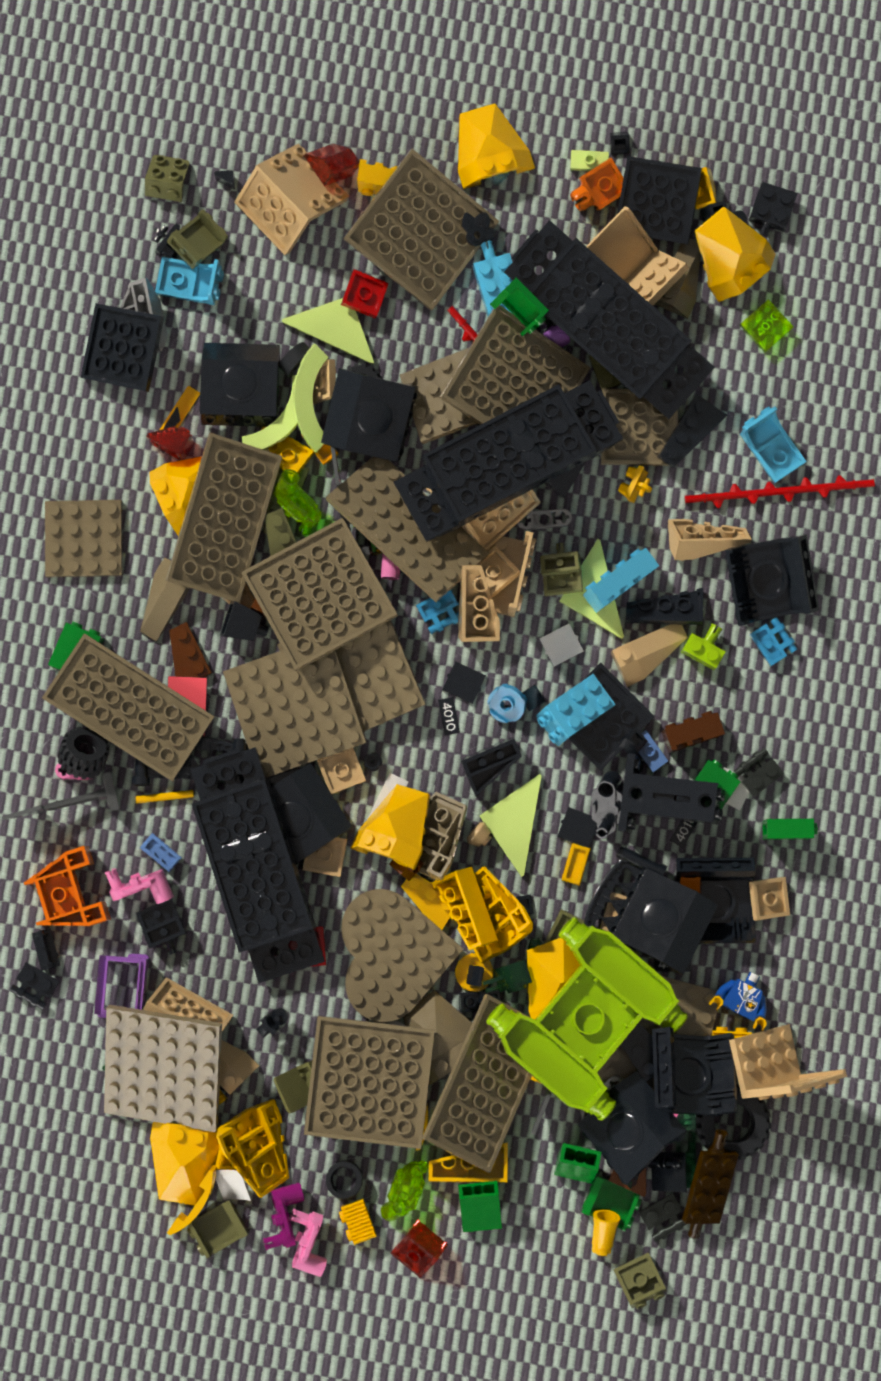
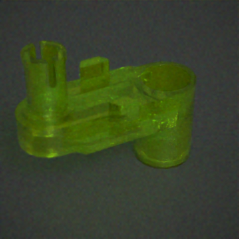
M291 469L284 470L274 490L277 503L285 510L284 514L287 517H293L297 522H302L299 526V531L301 532L303 529L302 534L308 535L312 527L318 525L322 516L321 512L318 509V504L298 485L300 481L299 474Z
M412 1161L404 1165L403 1168L397 1169L387 1195L389 1201L381 1207V1215L386 1221L397 1220L407 1215L409 1211L416 1209L425 1185L423 1174L428 1171L426 1169H429L427 1162Z

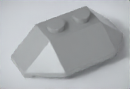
M147 278L129 283L120 308L163 316L160 299ZM165 321L163 322L157 353L163 350L167 339Z

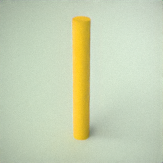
M186 790L136 796V804L193 798L194 791Z

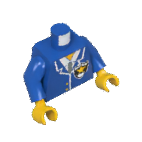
M749 972L745 982L736 979L720 986L714 998L709 1002V1005L713 1002L717 1004L716 1010L723 1006L751 1021H755L753 1029L759 1024L762 1026L761 1031H764L767 1025L765 1020L767 1012L766 999L763 991L755 987L760 976Z

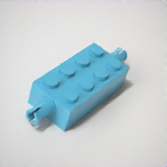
M487 241V246L486 242L480 245L485 260L473 263V271L487 317L493 310L490 303L513 281L504 273L513 263L510 253L496 256L492 241ZM502 303L500 304V306L508 310Z

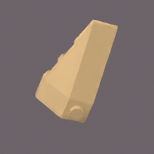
M462 565L458 638L461 642L500 641V621L482 565Z

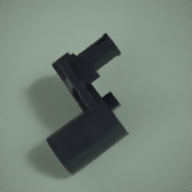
M616 771L606 772L597 788L591 792L592 820L597 823L596 836L600 839H605L609 834H612L619 824L623 793L618 790L622 778Z

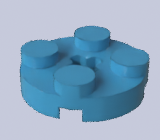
M502 684L496 687L488 697L489 712L493 718L502 723L518 721L526 710L527 698L518 688ZM503 700L509 701L511 707H504L505 703L503 702Z

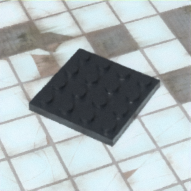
M627 156L617 214L626 206L630 208L650 238L689 245L703 168Z
M95 303L80 378L149 392L165 317Z
M600 662L584 679L594 674L616 705L568 739L601 771L623 749L618 742L634 727L641 731L655 716Z

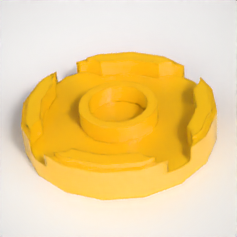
M470 953L458 961L455 968V977L463 989L478 992L485 989L491 983L493 967L489 960L480 963L476 953ZM470 965L484 968L481 986L466 983Z

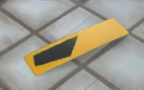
M187 386L159 431L165 435L171 434L172 438L199 397L200 392Z

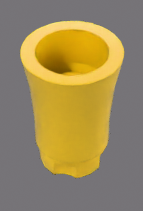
M600 1209L593 1213L592 1252L599 1256L611 1254V1248L613 1247L616 1230L620 1221V1216L616 1212Z

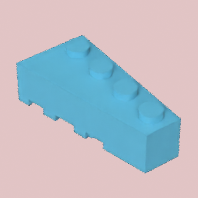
M638 548L630 554L631 558L628 561L623 559L615 565L616 569L613 572L608 570L600 576L602 580L598 583L593 581L585 587L587 591L583 596L596 613L659 567V564L647 548L641 551Z

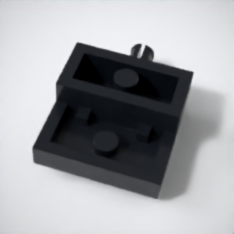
M761 182L748 221L763 225L760 235L763 236L766 230L764 237H768L770 228L785 232L798 193Z
M172 898L136 913L149 949L159 945H166L170 955L178 952L173 941L187 934Z

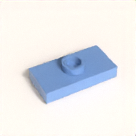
M645 730L641 734L647 739V743L638 754L653 773L667 763L668 760Z
M153 833L140 847L168 872H171L182 859L180 855Z

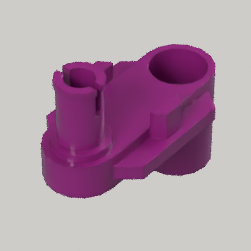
M299 1182L271 1191L276 1214L271 1215L273 1225L279 1226L280 1232L277 1235L263 1238L266 1251L282 1245L285 1248L296 1245L286 1207L304 1202V1195Z

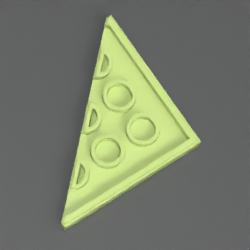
M343 298L282 319L285 325L293 327L332 347H336L349 355L364 360L371 365L374 364L355 310L341 305Z
M597 539L581 565L583 592L563 594L559 602L620 639H623L624 634L615 600L596 613L583 596L587 591L585 587L593 581L598 583L602 580L600 576L608 571L601 541Z
M541 774L479 816L486 823L492 836L521 877L525 873Z

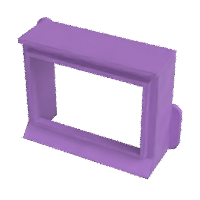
M132 953L128 957L99 955L94 1014H97L100 1018H106L104 1006L109 961L139 963L135 1009L143 1010L145 1006L148 955Z

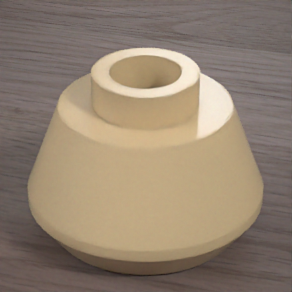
M479 822L467 837L469 844L480 847L481 844L485 846L490 841L491 837L489 834L491 832L485 822Z

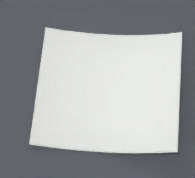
M216 1170V1182L223 1200L239 1199L251 1201L243 1178L237 1170Z

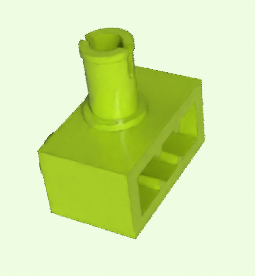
M711 624L704 638L691 633L681 650V653L713 671L717 668L726 652L714 644L722 631V628L718 626L715 633H713L717 626L715 624Z

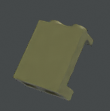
M202 209L194 219L179 231L176 229L171 233L167 243L194 269L223 246L228 235L222 227L218 226L213 217Z
M230 1199L194 1219L188 1224L189 1228H187L191 1238H195L199 1244L197 1246L201 1256L205 1255L207 1259L250 1233Z

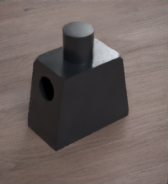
M231 601L220 636L254 641L256 634L265 637L269 626L260 623L261 614L236 601Z

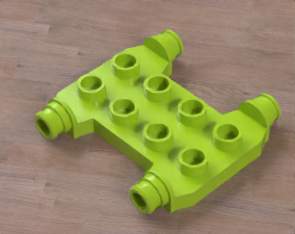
M572 917L560 930L559 937L566 941V945L570 947V951L573 952L580 964L577 970L536 1019L524 1016L520 1012L515 1013L512 1009L506 1008V1005L502 1003L491 1012L486 1023L494 1028L493 1031L498 1034L497 1037L501 1039L506 1054L566 1106L581 1109L591 1115L594 1114L599 1121H602L616 1106V1101L609 1097V1093L606 1091L607 1087L603 1084L597 1073L642 1018L660 1025L662 1028L672 1027L675 1033L682 1027L688 1016L677 1004L679 1000L676 998L671 984L611 932L597 929L594 926L588 927L584 923L581 924L576 917Z

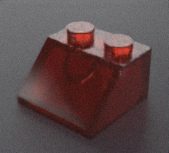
M330 144L304 155L324 187L352 176L360 163L351 148L336 144Z
M175 426L148 433L146 436L151 445L178 460H185L195 443L190 431L181 426L180 428Z
M417 1220L390 1254L421 1278L439 1259L448 1244L427 1228L425 1224Z

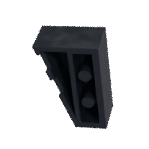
M511 737L459 760L472 791L477 796L500 774L521 758L522 755L515 738Z

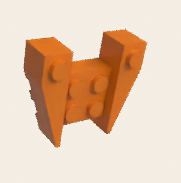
M81 846L64 852L59 858L24 882V885H36L46 918L36 922V925L93 926L111 920L106 901L85 906L75 870L94 865L89 846Z

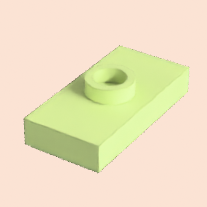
M571 150L570 170L590 171L609 159V152Z

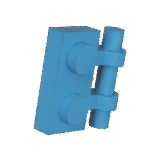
M451 590L438 602L429 598L416 605L425 623L430 620L433 621L434 625L428 627L431 634L443 631L444 627L452 623H458L459 611L454 613L452 608L459 604ZM445 612L449 614V617L441 621L437 617Z
M777 617L771 620L774 626L773 629L770 630L768 625L765 624L750 634L770 667L787 656L783 650L788 647L791 653L797 650L794 639L789 637L784 629L786 627L783 623H780ZM776 633L780 635L784 641L783 643L779 644L774 636Z

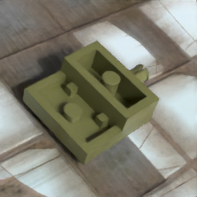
M560 542V544L556 543L557 554L540 556L545 596L583 592L581 557L578 551L564 553V543Z

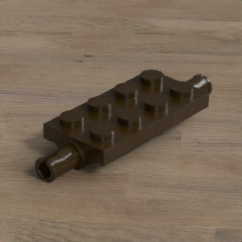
M719 1129L715 1131L713 1144L710 1145L708 1151H700L682 1220L685 1224H691L688 1236L693 1239L700 1238L703 1224H720L739 1154L736 1151H728L724 1148L728 1132L720 1129V1132Z

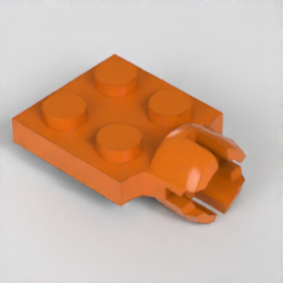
M612 157L579 177L580 187L570 194L572 201L582 198L581 201L575 204L578 210L584 211L593 205L597 210H601L620 197L624 178Z

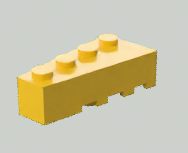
M360 159L357 177L358 192L365 196L377 194L398 166L391 167L390 169L383 166V163L375 162V165L366 164L367 160Z
M472 867L456 870L445 875L443 880L431 882L434 888H438L442 903L447 904L450 910L449 915L451 919L457 922V929L469 950L486 946L498 940Z
M508 1142L502 1144L490 1173L452 1155L429 1161L428 1182L480 1183L497 1181L498 1183H507Z

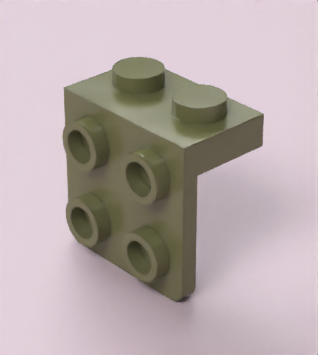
M153 155L145 177V196L182 202L184 180L189 168V161L163 155Z
M312 1060L276 1076L273 1080L289 1114L307 1106Z

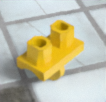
M640 465L638 468L629 466L626 476L632 479L630 485L622 482L618 489L619 493L625 496L631 503H635L638 495L643 497L645 492L651 493L652 488L648 486L650 479L646 478L648 472Z

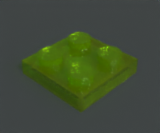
M769 299L740 324V327L764 353L794 328Z

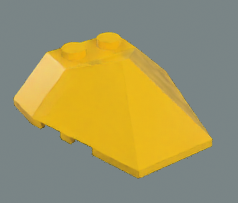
M496 103L460 113L458 175L463 190L481 185L482 179L513 170H516V173L519 174L535 169L530 150Z
M722 207L695 230L699 251L704 261L703 267L708 277L707 284L718 302L742 294L771 270L776 254L767 239L726 207Z
M202 456L165 463L149 472L150 484L160 507L178 536Z
M396 784L357 831L350 848L364 854L372 852L391 858L399 865L415 870L423 852L422 839L426 830L424 824L428 814L430 795Z
M485 866L474 874L498 940L486 946L473 949L480 963H484L507 952L533 930V922L525 907Z
M558 938L527 950L528 1011L532 1019L538 1017L580 966L564 939Z
M275 1099L246 1108L218 1127L216 1135L223 1155L259 1198L264 1197L289 1179L287 1156L283 1151L282 1143L285 1140L284 1135H281L280 1127L282 1116Z
M153 1122L150 1140L159 1200L196 1205L205 1191L199 1185L211 1167L216 1164L219 1143L216 1138L217 1131L215 1133L193 1129L181 1124Z

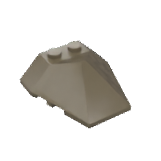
M437 791L429 799L428 814L424 824L426 830L422 839L423 852L420 857L424 864L419 872L434 880H443L453 863L467 806Z
M434 990L424 996L417 1006L403 1017L405 1026L435 1029L429 1085L451 1072L472 1025V1022L465 1015L460 1013L451 1003Z

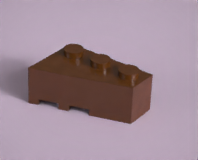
M712 711L701 714V718L694 719V717L684 719L681 724L676 725V723L666 725L662 735L668 753L725 735L718 712L713 714Z

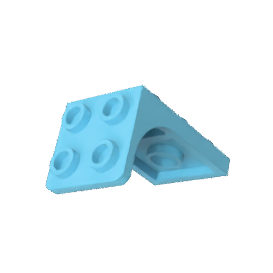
M162 257L155 292L160 296L215 305L216 300L220 298L221 289H219V282H223L224 271H222V266L217 259L214 260V264L200 263L192 269L184 260Z
M776 406L773 408L767 407L760 412L758 418L752 417L747 420L740 433V436L774 484L807 462L780 424L776 414L778 410Z
M592 674L545 706L536 717L538 724L547 731L549 739L559 746L616 704L595 675Z

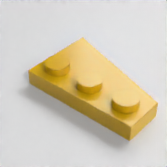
M415 874L410 881L406 879L401 887L420 911L443 930L450 919V910L446 903H442L438 888H434L431 882L418 874Z

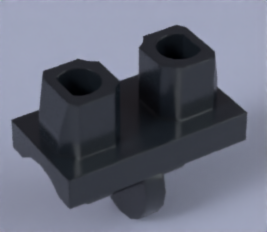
M175 223L167 235L165 233L169 228L165 225L161 230L158 228L153 230L156 234L153 241L158 243L160 239H163L156 248L155 253L160 256L162 254L167 258H171L176 252L167 243V240L176 229L180 230V225Z
M283 1008L272 1010L260 1020L262 1024L256 1030L263 1038L269 1033L274 1035L287 1024V1011Z

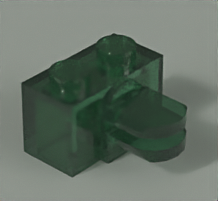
M522 960L493 969L495 978L483 981V985L497 982V985L485 989L486 993L497 989L500 992L507 990V993H512L527 988L526 984L531 983L532 980L526 962Z

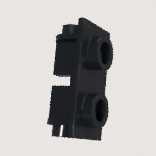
M51 928L32 933L41 971L60 966Z

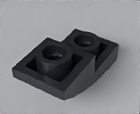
M500 990L458 993L460 1012L478 1011L485 994L500 1000Z

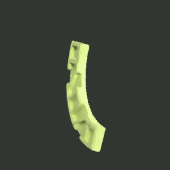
M316 344L311 346L300 363L301 365L294 380L292 397L295 419L304 440L314 452H317L324 444L321 443L323 430L314 412L313 389L317 374L328 359V356Z
M296 375L292 376L291 395L281 415L263 430L242 436V443L266 451L275 444L282 442L295 430L298 423L294 415L292 397Z

